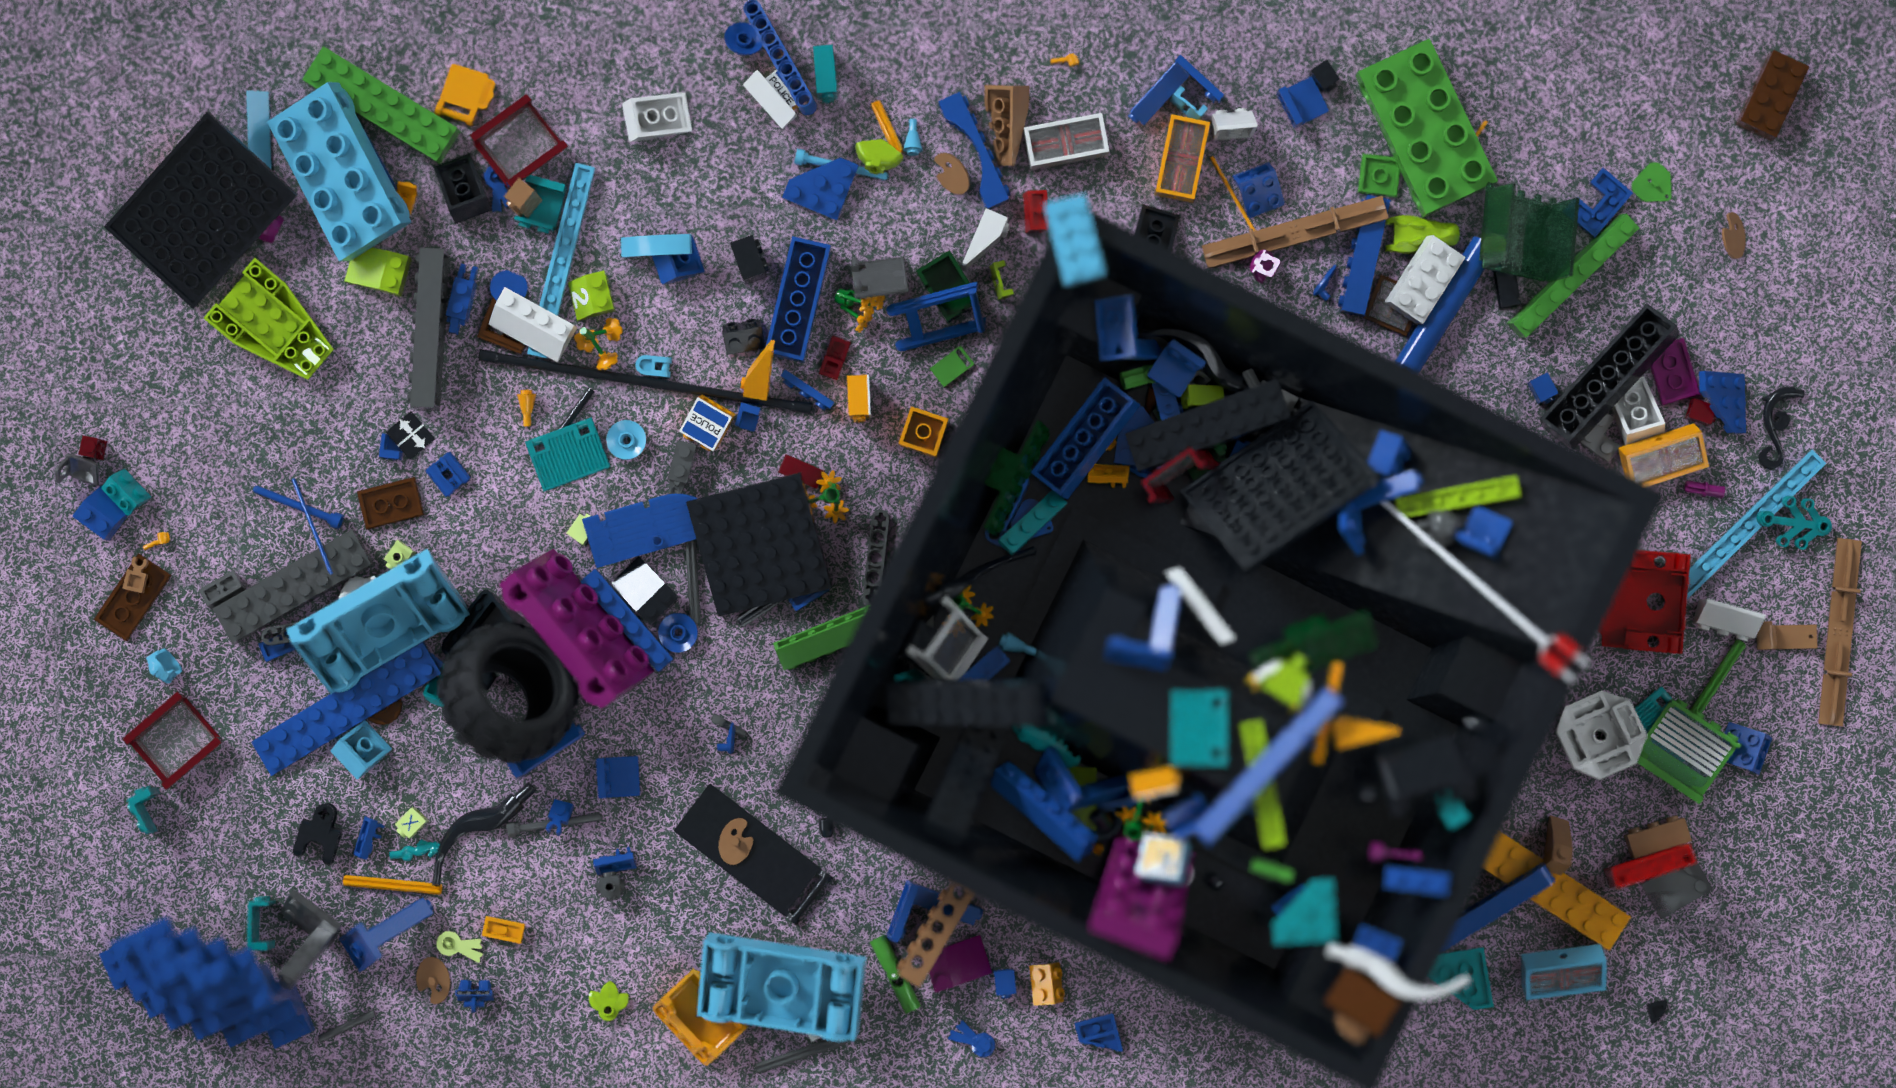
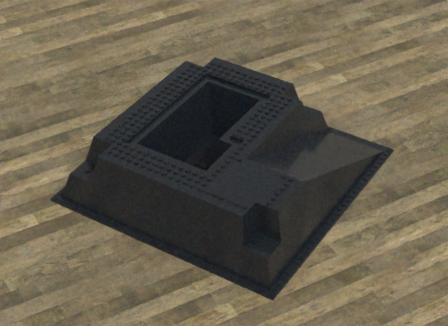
M1090 211L1106 273L1105 277L1064 287L1051 237L775 789V795L1360 1088H1377L1419 999L1400 996L1386 988L1367 970L1348 966L1401 1001L1379 1037L1371 1032L1368 1035L1360 1032L1364 1037L1363 1042H1356L1348 1038L1336 1023L1338 1010L1325 1002L1347 967L1345 961L1326 956L1328 945L1333 944L1347 949L1350 945L1355 946L1354 943L1361 925L1401 941L1394 961L1386 957L1383 958L1389 961L1406 981L1414 985L1426 987L1573 685L1562 675L1559 677L1554 675L1539 661L1542 655L1541 648L1543 644L1431 546L1424 548L1419 545L1417 535L1381 503L1361 509L1362 532L1366 542L1363 544L1364 553L1356 555L1340 531L1339 511H1337L1249 573H1246L1182 495L1181 490L1194 482L1187 470L1166 484L1175 498L1170 503L1150 502L1148 499L1151 496L1141 482L1146 478L1139 477L1133 472L1129 473L1128 483H1126L1125 488H1122V483H1115V488H1112L1111 482L1100 484L1088 482L1087 474L1069 499L1063 498L1067 505L1051 519L1053 531L1049 534L1030 539L1020 549L1021 551L1035 546L1037 554L997 567L979 576L971 584L968 592L976 594L973 597H968L971 600V605L981 609L982 603L985 602L987 608L993 606L990 614L994 618L987 619V626L981 623L977 627L989 639L967 671L996 646L1001 649V646H999L1001 636L1010 632L1026 645L1037 648L1036 653L1032 656L1024 652L1003 651L1010 662L989 680H1046L1049 721L1040 727H1034L1040 731L1049 732L1050 737L1056 735V741L1062 739L1063 746L1068 745L1067 752H1071L1072 757L1080 756L1079 765L1076 767L1096 768V782L1120 775L1130 779L1129 775L1166 767H1172L1173 771H1177L1179 783H1176V791L1157 794L1156 799L1151 798V803L1144 801L1140 813L1141 818L1139 819L1143 823L1144 829L1149 825L1143 821L1144 818H1149L1148 812H1152L1154 816L1157 813H1161L1160 820H1165L1162 813L1197 794H1200L1209 811L1227 791L1230 793L1233 791L1231 787L1249 769L1241 724L1262 720L1267 749L1287 727L1290 729L1293 727L1291 723L1298 717V709H1294L1290 713L1291 705L1265 688L1261 689L1259 685L1256 690H1253L1252 688L1255 683L1252 681L1246 684L1248 677L1251 674H1256L1250 654L1286 641L1287 638L1283 629L1289 628L1293 624H1300L1313 617L1323 615L1327 624L1330 625L1363 612L1369 613L1378 646L1338 661L1344 667L1337 695L1345 703L1333 714L1331 724L1335 723L1334 719L1347 716V720L1355 719L1399 729L1400 732L1337 749L1330 726L1322 764L1311 762L1313 748L1311 749L1305 744L1273 778L1285 840L1284 845L1264 848L1255 798L1249 804L1254 811L1251 813L1245 808L1211 845L1207 844L1197 833H1193L1187 838L1186 841L1190 845V851L1196 853L1193 864L1194 878L1188 886L1177 940L1169 959H1165L1089 930V924L1107 865L1106 861L1114 838L1110 842L1106 841L1105 843L1096 840L1095 843L1098 842L1104 846L1102 853L1097 855L1091 851L1087 856L1077 861L990 786L995 770L1010 761L1045 791L1034 772L1045 751H1037L1029 743L1022 742L1013 731L1012 726H1010L959 849L920 833L965 730L964 725L889 724L886 684L895 680L894 677L896 675L914 669L899 656L917 621L920 620L927 623L934 616V628L940 631L943 627L942 622L947 621L948 615H950V611L941 602L925 608L922 603L926 602V600L922 602L921 597L934 592L935 587L941 583L959 578L980 565L1009 555L1006 550L991 544L985 537L986 529H984L1001 494L1000 491L984 483L1002 448L1020 456L1038 420L1041 421L1049 429L1048 433L1050 435L1047 442L1042 444L1039 450L1041 453L1038 460L1034 461L1031 466L1033 470L1104 377L1145 408L1148 387L1152 383L1124 390L1119 378L1120 372L1139 368L1145 364H1153L1156 360L1100 361L1094 300L1133 295L1136 332L1171 328L1188 331L1206 339L1215 348L1227 369L1240 375L1248 369H1253L1260 384L1263 380L1269 382L1277 379L1282 390L1298 397L1294 408L1299 410L1313 400L1367 462L1380 430L1403 437L1411 447V456L1403 465L1404 472L1415 470L1417 474L1421 473L1424 485H1421L1420 490L1400 497L1518 476L1521 497L1444 510L1451 512L1452 516L1457 515L1460 524L1457 530L1463 532L1475 506L1511 520L1512 526L1495 559L1458 543L1456 539L1451 545L1443 548V550L1543 637L1550 639L1554 636L1558 637L1563 633L1582 649L1581 655L1585 658L1657 513L1664 494ZM1165 337L1147 338L1148 340H1156L1162 350L1168 342L1173 340ZM1177 341L1182 346L1193 352V350L1189 346ZM1213 380L1206 384L1210 386H1220ZM1223 388L1225 397L1234 394ZM1151 412L1150 417L1155 423L1158 422L1154 413ZM1252 434L1225 443L1227 450H1225L1226 458L1230 457L1237 440L1244 443L1245 440L1253 442L1256 439H1252L1250 437ZM1116 445L1112 450H1106L1096 464L1122 465L1121 463H1114ZM1180 461L1175 464L1174 470L1183 465V462ZM1152 469V470H1149V471H1151V472L1154 473V472H1156V471L1159 470V469ZM1167 470L1155 480H1161L1173 471ZM1031 473L1029 476L1030 485L1022 502L1027 499H1034L1040 502L1052 489ZM1396 498L1387 500L1397 509ZM1423 514L1406 518L1416 526L1419 521H1428L1429 515ZM990 533V535H989V536H990V539H993V540L998 539L999 536H1000V533H998L997 536H993V535ZM1177 568L1184 572L1235 638L1221 644L1181 593L1171 646V657L1165 672L1104 660L1109 638L1121 637L1128 642L1150 646L1160 587H1168L1169 584H1174L1165 572ZM965 607L962 612L975 625L977 620H972L971 617L976 613ZM964 626L962 627L965 629V633L958 631L955 638L952 635V631L947 634L957 640L956 650L947 661L948 664L945 672L949 676L977 637ZM1554 640L1549 643L1545 642L1546 648L1544 651L1550 649L1568 665L1566 670L1574 677H1577L1582 664L1576 659L1574 661L1569 660L1553 646ZM1332 664L1305 673L1309 676L1308 680L1311 682V697L1303 710L1327 687ZM1171 690L1228 691L1227 766H1171ZM1213 698V708H1220V698ZM1473 717L1486 718L1484 735L1466 730L1467 719ZM1317 732L1309 740L1313 745L1315 744ZM1445 736L1454 738L1458 743L1476 795L1461 797L1457 794L1454 784L1408 795L1410 804L1408 811L1402 815L1390 816L1376 764L1378 756L1383 752ZM1213 748V759H1219V748ZM1370 785L1381 791L1380 799L1374 802L1359 801L1360 786ZM1446 790H1449L1452 794L1451 801L1453 803L1459 801L1469 817V820L1453 829L1449 828L1440 813L1444 806L1439 805L1436 801L1437 795L1441 800H1447ZM1116 807V808H1115V810H1116L1117 812H1122V813H1123L1122 807H1121V808H1119V807ZM1112 811L1107 812L1109 816H1113ZM1168 823L1163 826L1166 829V833L1159 831L1158 836L1175 837ZM1151 830L1149 833L1154 835L1153 830ZM1372 843H1379L1384 845L1387 851L1413 854L1419 852L1421 853V859L1415 860L1411 857L1386 855L1382 860H1372L1370 857ZM1257 859L1270 864L1276 863V866L1293 870L1290 883L1273 877L1270 879L1267 875L1252 871L1251 865L1253 860ZM1387 867L1449 874L1448 896L1384 888ZM1213 873L1217 874L1226 883L1219 891H1213L1208 886V880ZM1312 879H1334L1337 942L1274 944L1273 922L1278 917L1270 905L1299 885L1304 884L1307 886Z

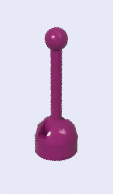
M1372 843L1370 857L1372 860H1382L1386 855L1411 857L1415 860L1421 859V853L1419 852L1413 854L1387 851L1385 846L1379 843Z

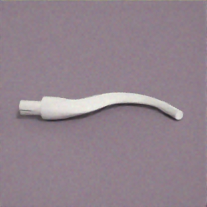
M1329 944L1326 952L1327 957L1343 960L1347 966L1367 970L1386 988L1407 998H1438L1470 982L1469 978L1464 976L1443 987L1418 986L1406 981L1389 961L1368 950L1351 945L1347 949Z

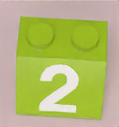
M604 270L587 274L568 282L577 321L616 312L607 273Z

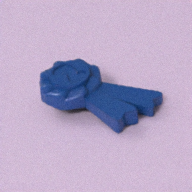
M488 167L484 173L485 183L493 188L492 212H502L501 199L506 208L509 207L504 197L507 190L498 175L491 167Z
M961 1020L960 1025H956V1028L964 1034L950 1030L949 1040L971 1045L973 1053L981 1058L991 1056L996 1048L994 1037L988 1033L976 1034L963 1020Z

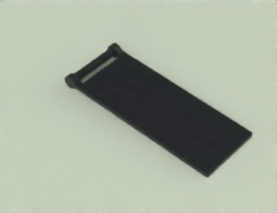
M712 784L706 787L674 829L675 833L795 925H798L800 917L825 884L833 878ZM742 818L748 822L742 832V837H752L753 845L750 853L741 863L730 865L723 861L719 853L720 835L730 821ZM733 829L731 831V834L735 836L737 834V830ZM816 873H818L821 878L796 911L791 914L788 910Z

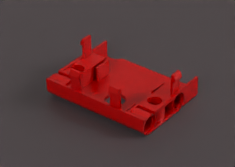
M1638 550L1599 630V633L1602 635L1601 646L1682 654L1684 629L1686 627L1685 616L1690 580L1691 554ZM1658 556L1665 559V565L1662 568L1654 564V560ZM1653 593L1661 594L1665 599L1663 608L1656 611L1650 609L1647 605L1649 595ZM1650 636L1658 638L1659 642L1656 647L1648 645L1647 640Z

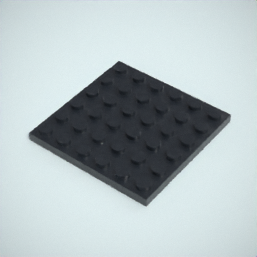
M801 472L686 502L718 617L833 588Z

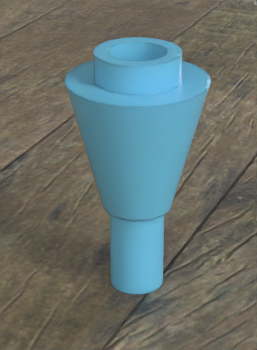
M909 119V131L903 151L909 156H917L923 151L917 132V119Z
M1007 632L1006 635L1003 634L999 641L1002 651L1024 652L1034 656L1037 648L1026 645L1010 632Z

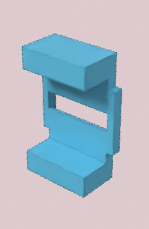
M1180 86L1171 97L1170 102L1189 118L1200 120L1208 108L1203 105L1197 110L1185 98L1181 97L1185 89ZM1185 104L1189 106L1187 111L1183 109Z

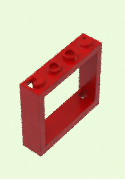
M1689 843L1680 844L1605 868L1604 872L1610 888H1621L1697 862Z

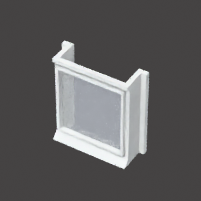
M945 596L941 603L952 614L925 653L913 646L909 647L907 653L933 679L958 680L965 674L989 638L981 633L949 597Z

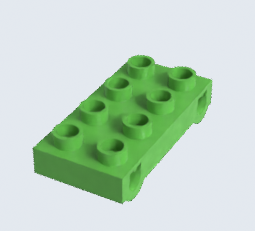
M1430 38L1357 72L1355 77L1360 91L1380 127L1408 186L1413 202L1423 218L1489 188L1498 182Z

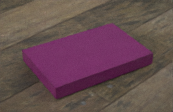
M1684 338L1677 339L1650 367L1662 406L1701 395Z

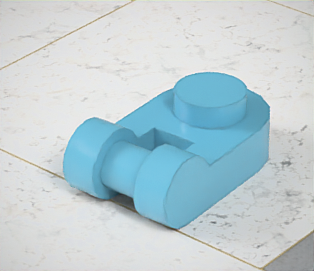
M642 355L636 360V369L642 375L670 378L671 376L669 367L672 364V358ZM656 363H662L661 370H656Z

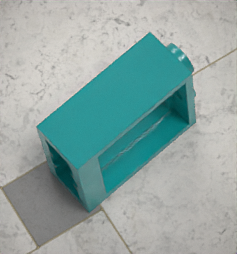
M833 45L813 46L818 101L822 100V103H833L834 99H838Z

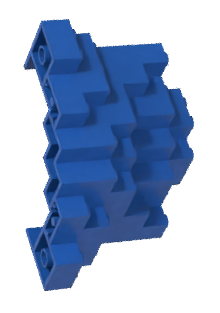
M169 916L110 943L112 946L110 949L99 953L115 990L128 986L135 1002L142 1000L149 1018L163 1013L170 1030L190 1023L197 1040L222 1030L231 1048L267 1031L274 1049L316 1030L296 985L291 990L282 987L280 980L276 981L268 962L261 965L258 964L251 946L232 955L224 937L204 945L196 926L177 935Z

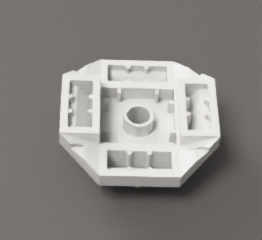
M1605 691L1597 692L1565 706L1556 730V735L1572 768L1597 780L1604 779L1637 764L1647 738L1644 727L1630 699ZM1595 732H1602L1605 735V740H1597Z

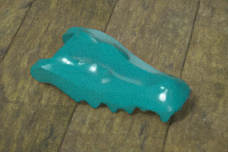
M1012 726L1017 737L1022 742L1029 743L1033 749L1046 751L1048 747L1054 746L1067 768L1079 765L1081 757H1072L1071 752H1067L1068 745L1063 746L1062 739L1056 741V735L1050 737L1049 732L1040 731L1034 726Z

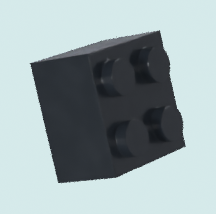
M753 235L730 242L745 285L768 278L766 273L770 270L765 257H760L763 250L758 239L754 240Z

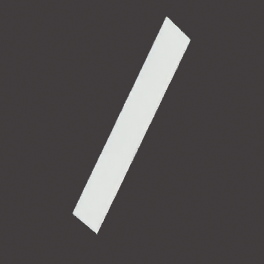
M1180 568L1165 572L1175 585L1180 586L1182 595L1221 644L1235 639Z

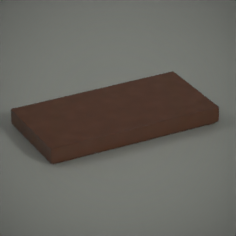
M140 553L136 556L138 557L137 564L139 566L143 564L144 559H147ZM147 559L149 561L147 568L143 570V573L148 574L144 593L122 589L126 576L125 572L94 618L95 621L125 641L130 639L172 577L170 573ZM132 563L129 566L128 570H133Z

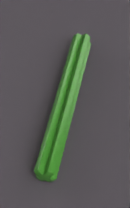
M1735 640L1690 709L1692 712L1695 709L1701 713L1704 711L1746 646L1744 642ZM1687 714L1694 723L1697 722V720Z

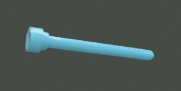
M797 149L794 164L802 166V164L810 163L822 166L833 160L811 156L805 150ZM859 166L856 174L882 180L888 179V173L872 174L864 169L865 167Z

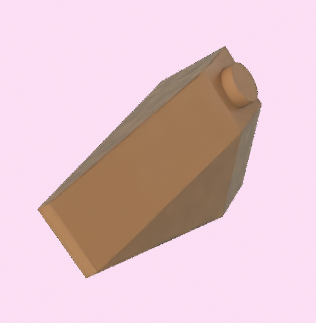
M985 85L984 105L986 111L991 112L993 122H989V127L994 129L996 134L993 145L998 165L1015 166L1029 109V86Z

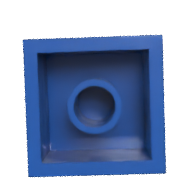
M1380 430L1367 463L1382 480L1404 473L1403 465L1411 456V447L1403 437Z

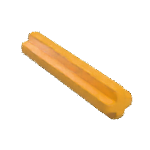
M874 101L871 103V107L888 143L902 154L903 147L881 101Z

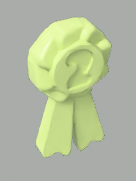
M445 931L438 936L436 947L443 955L452 956L459 952L480 963V957L483 956V953L471 949H481L482 945L480 943L482 939L461 940L458 934L452 931Z

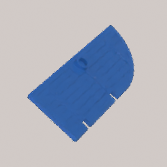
M667 494L649 499L650 507L644 508L642 501L604 512L606 520L600 521L598 514L583 518L582 521L596 568L695 540L696 536L686 502L697 498L686 494Z

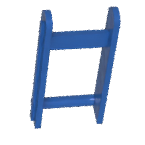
M978 282L889 305L886 308L889 316L906 313L911 337L898 340L895 343L896 349L898 351H906L974 332H985L986 317H982L977 296ZM970 296L975 320L927 333L922 332L917 310Z

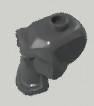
M1442 510L1429 511L1428 521L1417 522L1416 526L1434 542H1438L1442 549L1454 542L1457 528L1460 527L1457 515L1452 516L1451 512ZM1417 535L1419 545L1424 548L1430 547Z

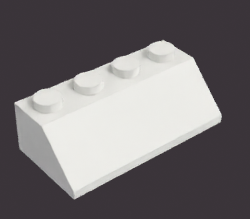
M504 287L495 303L489 321L490 326L556 362H559L577 330L575 325Z

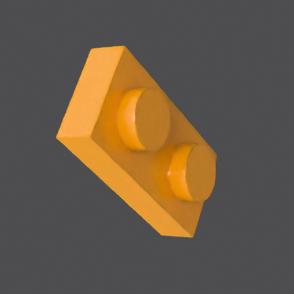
M486 916L482 936L522 944L526 924Z

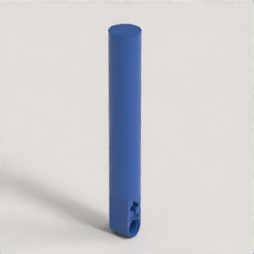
M1474 236L1462 254L1465 256L1464 261L1425 322L1417 325L1396 358V362L1418 373L1421 371L1497 251L1494 246L1479 237Z

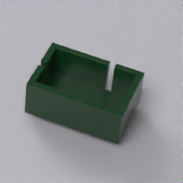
M950 250L916 270V275L924 288H928V294L970 283ZM970 296L935 305L946 324L960 317L962 310L966 313L972 309Z

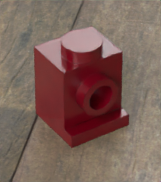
M82 435L78 455L104 460L108 441Z

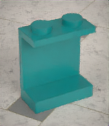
M529 175L526 177L525 182L536 191L542 201L529 218L524 215L522 217L515 216L514 220L519 223L518 226L530 229V226L538 228L537 231L544 234H549V231L555 232L567 186L559 182Z
M270 896L254 897L253 901L248 902L247 947L251 946L252 950L267 951L275 948V940H259L260 906L276 904V900H270Z

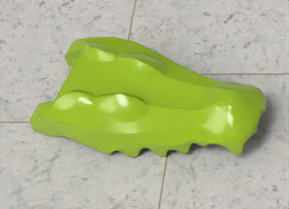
M1413 215L1390 217L1385 223L1394 225V244L1385 245V252L1415 254L1426 236L1431 235L1436 236L1449 246H1455L1460 238L1459 227L1454 223H1442Z

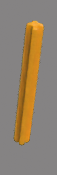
M1338 662L1332 663L1327 685L1336 694H1338L1344 667L1342 663ZM1332 717L1317 731L1311 762L1322 764Z
M345 875L343 878L344 886L436 895L442 893V884L440 886H432V883L353 875Z

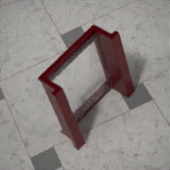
M528 94L521 97L470 134L474 147L508 190L518 178L524 180L568 147L564 140H559L533 107L532 99Z
M1190 447L1141 482L1151 496L1148 499L1150 502L1170 503L1175 498L1166 486L1168 483L1196 464L1199 468L1213 469L1222 462H1216L1209 449L1200 451L1193 450Z
M178 691L122 738L127 745H131L161 779L163 782L161 785L165 790H168L222 743V738L185 695H181Z

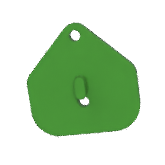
M1652 162L1633 180L1631 185L1632 191L1644 202L1669 201L1671 199V174L1660 163Z

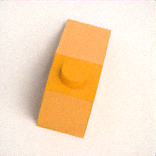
M774 340L768 343L747 371L746 377H742L740 388L744 389L743 397L767 401L771 381Z
M1347 716L1334 719L1335 723L1331 724L1337 749L1400 733L1399 729L1355 719L1347 720Z

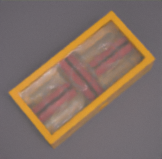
M1171 114L1155 196L1190 203L1194 202L1210 122Z
M1694 423L1618 447L1624 474L1648 486L1709 467L1702 431Z

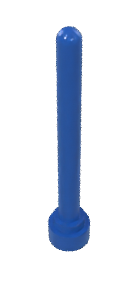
M260 486L253 488V492L304 512L301 502ZM306 505L310 515L327 521L332 528L340 529L344 520L343 514L337 512L329 514Z

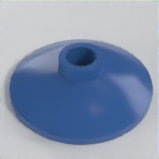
M735 23L725 31V43L736 54L753 55L759 52L763 46L754 28L749 23Z
M673 613L661 621L658 637L661 644L667 650L680 653L689 650L695 644L698 637V629L690 616L683 613ZM677 629L682 630L683 633L681 636L676 635Z

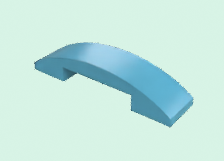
M691 234L621 238L622 257L692 254Z

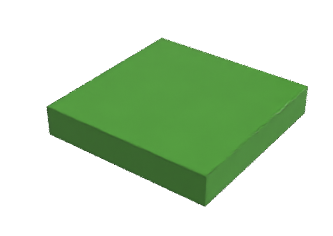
M1363 153L1357 193L1397 198L1400 169L1394 157Z

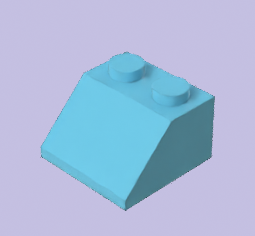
M365 720L339 739L331 749V752L358 780L370 771L392 748Z

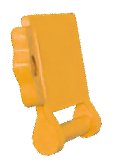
M452 64L434 114L439 117L443 115L466 122V125L472 127L478 108L486 110L489 103L493 100L495 82L489 79L486 73ZM446 102L471 111L469 115L444 108Z

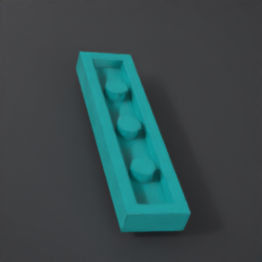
M1052 490L1004 534L998 543L1013 556L1067 505V502Z

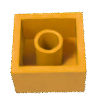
M911 406L898 445L937 458L949 419Z

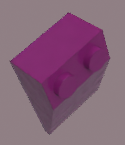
M981 935L943 947L929 971L935 993L992 973Z

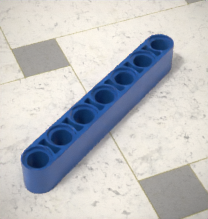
M757 0L747 1L743 7L744 13L800 112L804 115L813 114L817 109V104L762 6Z
M1541 863L1462 911L1443 951L1551 886L1555 882V878L1546 865Z

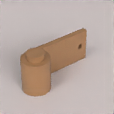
M1763 621L1756 635L1757 650L1817 648V624L1772 625V621Z

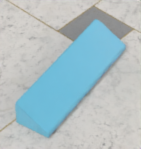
M248 90L246 91L248 148L272 170L270 127L267 123L270 120L269 92Z

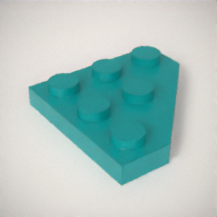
M1312 879L1305 889L1273 922L1274 944L1337 942L1334 879Z
M1484 947L1442 953L1430 979L1443 987L1467 976L1470 981L1469 984L1451 992V994L1473 1010L1494 1007Z

